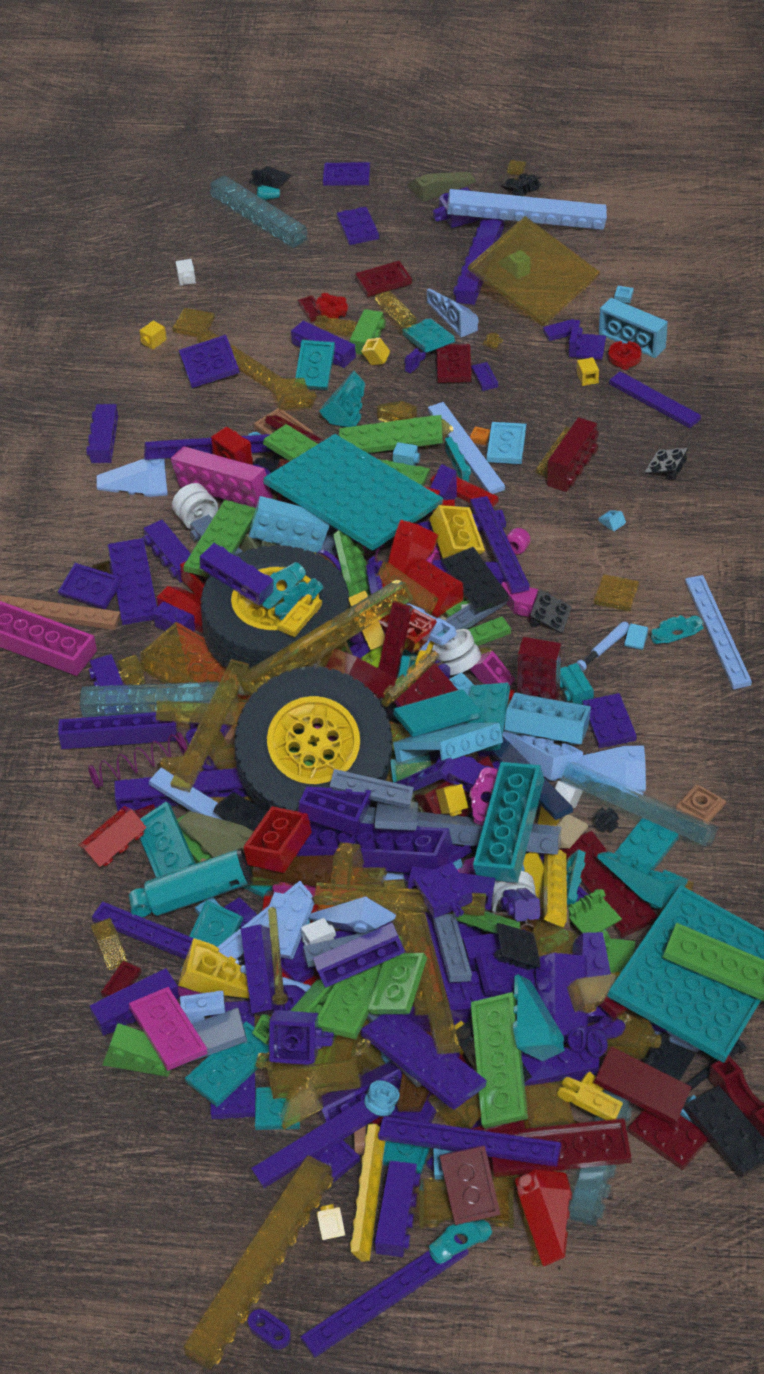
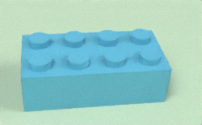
M610 298L600 308L599 335H604L606 338L616 342H635L641 347V353L656 358L666 348L668 321L613 298Z
M260 496L251 522L249 537L282 546H292V548L298 547L303 548L305 551L318 552L324 543L329 523L303 507Z
M514 693L506 710L504 730L514 734L523 733L529 734L532 737H545L552 741L561 740L570 744H582L589 727L591 706Z

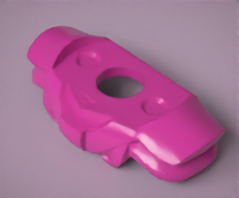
M487 767L482 769L469 794L474 822L481 826H484L489 803L481 800V795L485 792L492 794L498 770L495 768Z

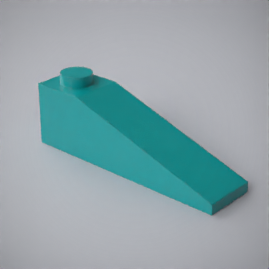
M353 371L321 407L319 412L322 417L333 425L344 427L356 426L361 419L359 412L363 405L361 398L364 396L365 382Z
M608 851L599 853L597 856L601 862L638 896L657 909L665 907L680 885L685 887L688 879L673 872L652 870V865L633 864V859Z
M519 974L516 975L514 996L518 1002L517 1006H514V1013L517 1015V1021L513 1022L517 1049L544 1061L564 1051V1038L532 982Z

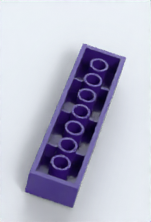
M310 821L312 833L297 853V856L343 855L344 863L341 867L410 873L412 866L436 869L446 865L453 850V843L449 828L417 826L416 830L377 829L375 824L361 823L355 836Z

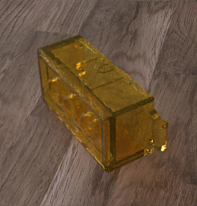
M359 1038L334 1040L332 1046H322L321 1049H318L315 1063L309 1065L269 1062V1060L265 1062L266 1058H269V1052L265 1054L259 1053L256 1067L259 1069L267 1067L273 1099L360 1088L364 1071L362 1054H369L371 1042L368 1039L359 1040Z

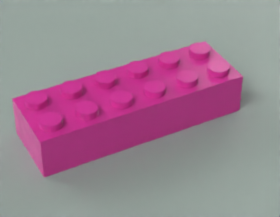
M184 446L170 458L180 487L198 483L212 496L256 508L260 496L270 499L273 497L270 487L263 483L264 477L267 476L264 468Z
M0 601L1 648L75 676L81 672L97 652L94 635Z

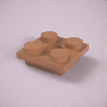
M696 784L678 803L676 809L700 824L707 826L725 806L727 801ZM699 802H704V803H706V804L700 805V804H698V803H699Z

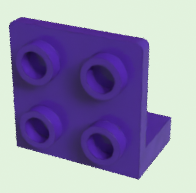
M573 320L569 341V357L603 359L606 336L582 334L583 327H580V320Z

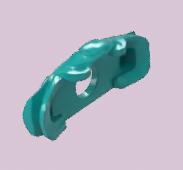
M295 562L276 573H272L270 577L274 580L273 593L261 604L267 609L277 605L283 598V595L288 593L292 587L305 577L306 572L304 568ZM280 580L287 582V588L284 591L277 589L276 585Z
M312 578L309 583L299 582L298 585L292 587L288 593L283 595L284 601L275 607V614L282 620L297 604L298 600L305 597L306 594L311 595L312 600L315 599L317 594L323 589L322 583L317 581L316 578Z
M683 615L664 620L659 624V628L652 629V642L655 644L670 643L694 635L704 629L703 621L699 616H691L685 619ZM680 630L683 633L680 635H675L672 632Z
M485 1220L451 1225L429 1245V1253L436 1263H444L461 1251L479 1242L487 1241L492 1234L491 1226ZM457 1234H463L467 1237V1242L465 1244H458L455 1242L454 1237Z

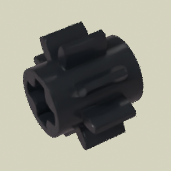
M602 807L595 813L597 819L594 820V823L602 832H605L607 829L612 832L618 827L619 823L617 820H619V816L612 808L605 810Z

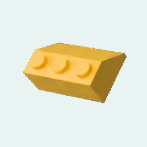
M438 505L429 519L434 533L439 535L437 542L443 559L471 547H474L478 554L484 553L485 549L470 507Z

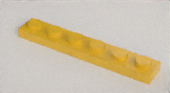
M559 849L557 855L544 853V920L564 927L567 922L566 854Z
M377 1124L368 1125L367 1134L365 1135L362 1174L359 1177V1196L356 1199V1218L353 1220L354 1232L353 1239L350 1242L351 1252L361 1262L370 1261L385 1141L379 1140L380 1127Z

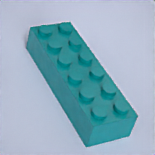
M500 763L473 863L476 875L493 877L495 881L518 883L544 783L541 765Z

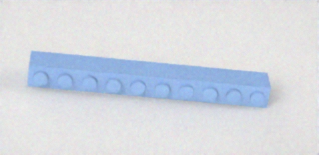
M450 189L448 196L447 214L601 230H604L607 219L606 205L455 189Z

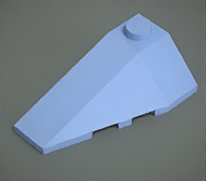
M430 288L427 289V303L460 337L478 331L479 319L470 309Z
M142 459L97 475V490L119 492L121 490L128 491L132 495L136 492L143 493L147 497L166 496L168 492L165 459Z
M503 730L505 738L530 764L541 765L543 776L549 781H556L558 778L566 777L583 756L581 750L566 743L560 746L554 744V741L548 738H537L523 733L514 734Z
M622 746L583 755L565 778L585 783L590 781L601 783L603 787H608V785L618 787L620 791L646 792L644 746Z
M362 897L311 913L309 919L315 922L324 918L328 925H332L334 929L366 933L394 920L396 914L371 899Z

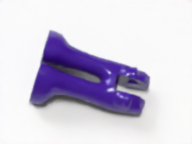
M602 1017L595 1024L580 1026L574 1029L568 1036L569 1046L575 1052H581L588 1046V1050L593 1056L600 1057L608 1049L607 1040L621 1036L626 1029V1025L620 1019L613 1021L611 1017Z

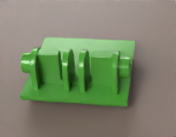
M602 889L594 890L590 895H585L584 898H580L578 902L570 904L568 907L569 919L581 933L601 932L622 920L603 899L605 892Z
M602 930L610 971L612 974L622 972L634 954L635 941L610 939L608 932Z

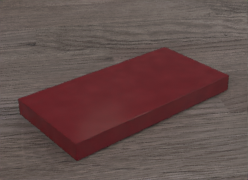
M612 1046L594 1080V1084L674 1125L692 1088Z

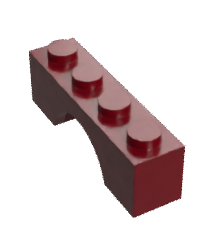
M730 1056L727 1057L724 1063L717 1061L712 1064L709 1077L711 1083L715 1087L720 1086L764 1138V1103L749 1088L743 1070Z

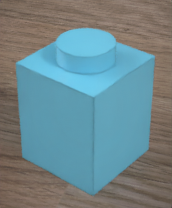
M397 442L393 452V462L414 466L416 463L418 464L420 461L418 446Z

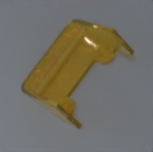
M492 1178L501 1215L479 1220H490V1222L495 1223L496 1227L509 1226V1228H514L513 1181L511 1178ZM421 1179L419 1188L420 1228L439 1227V1223L444 1222V1220H454L445 1179Z

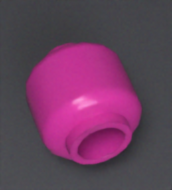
M522 528L512 529L507 535V539L516 555L522 554L531 541L529 533Z

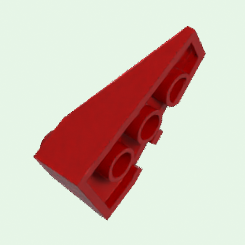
M400 520L383 580V589L386 595H388L391 589L398 593V588L410 567L422 559L426 560L431 556L439 536L438 534L418 524Z
M167 586L156 597L158 606L162 602H166L194 615L195 630L203 634L201 599L194 593L181 587Z
M533 1170L516 1178L519 1198L542 1265L545 1267L565 1258L568 1236L566 1224L567 1219L570 1217L568 1206L569 1200L572 1198L568 1175L564 1172Z

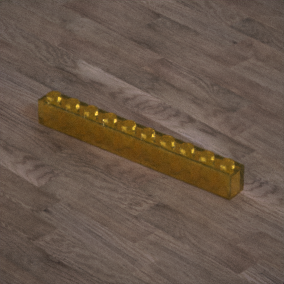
M394 580L239 675L237 679L244 693L252 696L262 684H267V681L274 676L278 677L280 673L303 668L390 614L392 602L397 601L406 604L413 600L406 582Z
M307 1155L183 1348L187 1358L209 1370L212 1369L214 1364L220 1362L227 1343L230 1344L234 1340L236 1329L240 1323L243 1324L249 1315L248 1310L253 1303L256 1304L260 1299L262 1288L272 1280L274 1270L277 1265H281L284 1261L289 1246L295 1244L299 1230L302 1226L305 1227L307 1225L310 1213L313 1208L319 1206L325 1189L328 1190L334 1180L331 1166Z

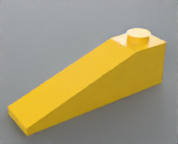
M193 938L181 971L178 986L201 993L223 991L225 996L250 998L247 974L240 971L241 966L235 962L236 959L232 956L226 957L213 944Z

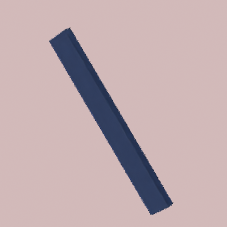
M503 735L500 750H489L500 763L530 764ZM544 778L539 804L555 820L572 813L573 806Z

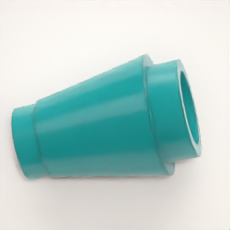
M263 185L257 187V199H261V201L279 198L280 196L279 189Z

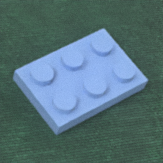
M274 892L262 925L270 928L273 956L293 960L302 937L301 927L307 924L314 906L312 899Z

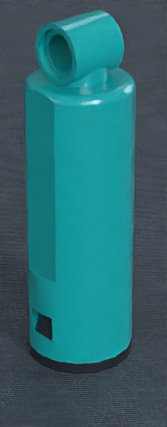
M239 848L146 881L144 889L138 888L129 894L132 915L146 917L152 911L155 916H161L254 883L250 865L247 864L244 850Z

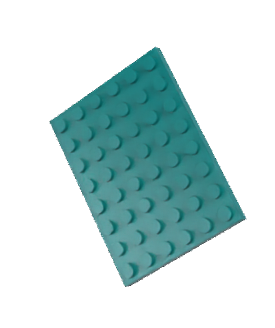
M336 434L265 476L263 481L270 488L372 551L395 536L400 520L415 523L443 503V498Z
M680 885L610 988L607 997L724 1063L761 1000L663 958V954L676 923H679L764 960V931Z

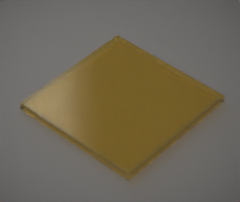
M526 216L476 258L467 268L543 327L600 275V271Z

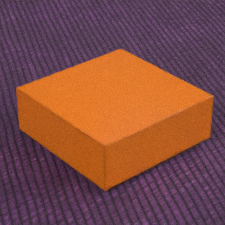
M475 426L470 439L473 443L486 446L491 430Z

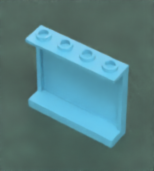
M459 723L415 737L411 736L393 742L397 762H403L436 750H440L441 760L443 761L450 757L455 759L502 743L503 739L500 723Z

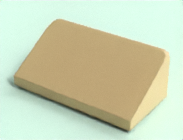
M566 815L557 824V826L562 827L560 848H570L588 828V824L571 815Z

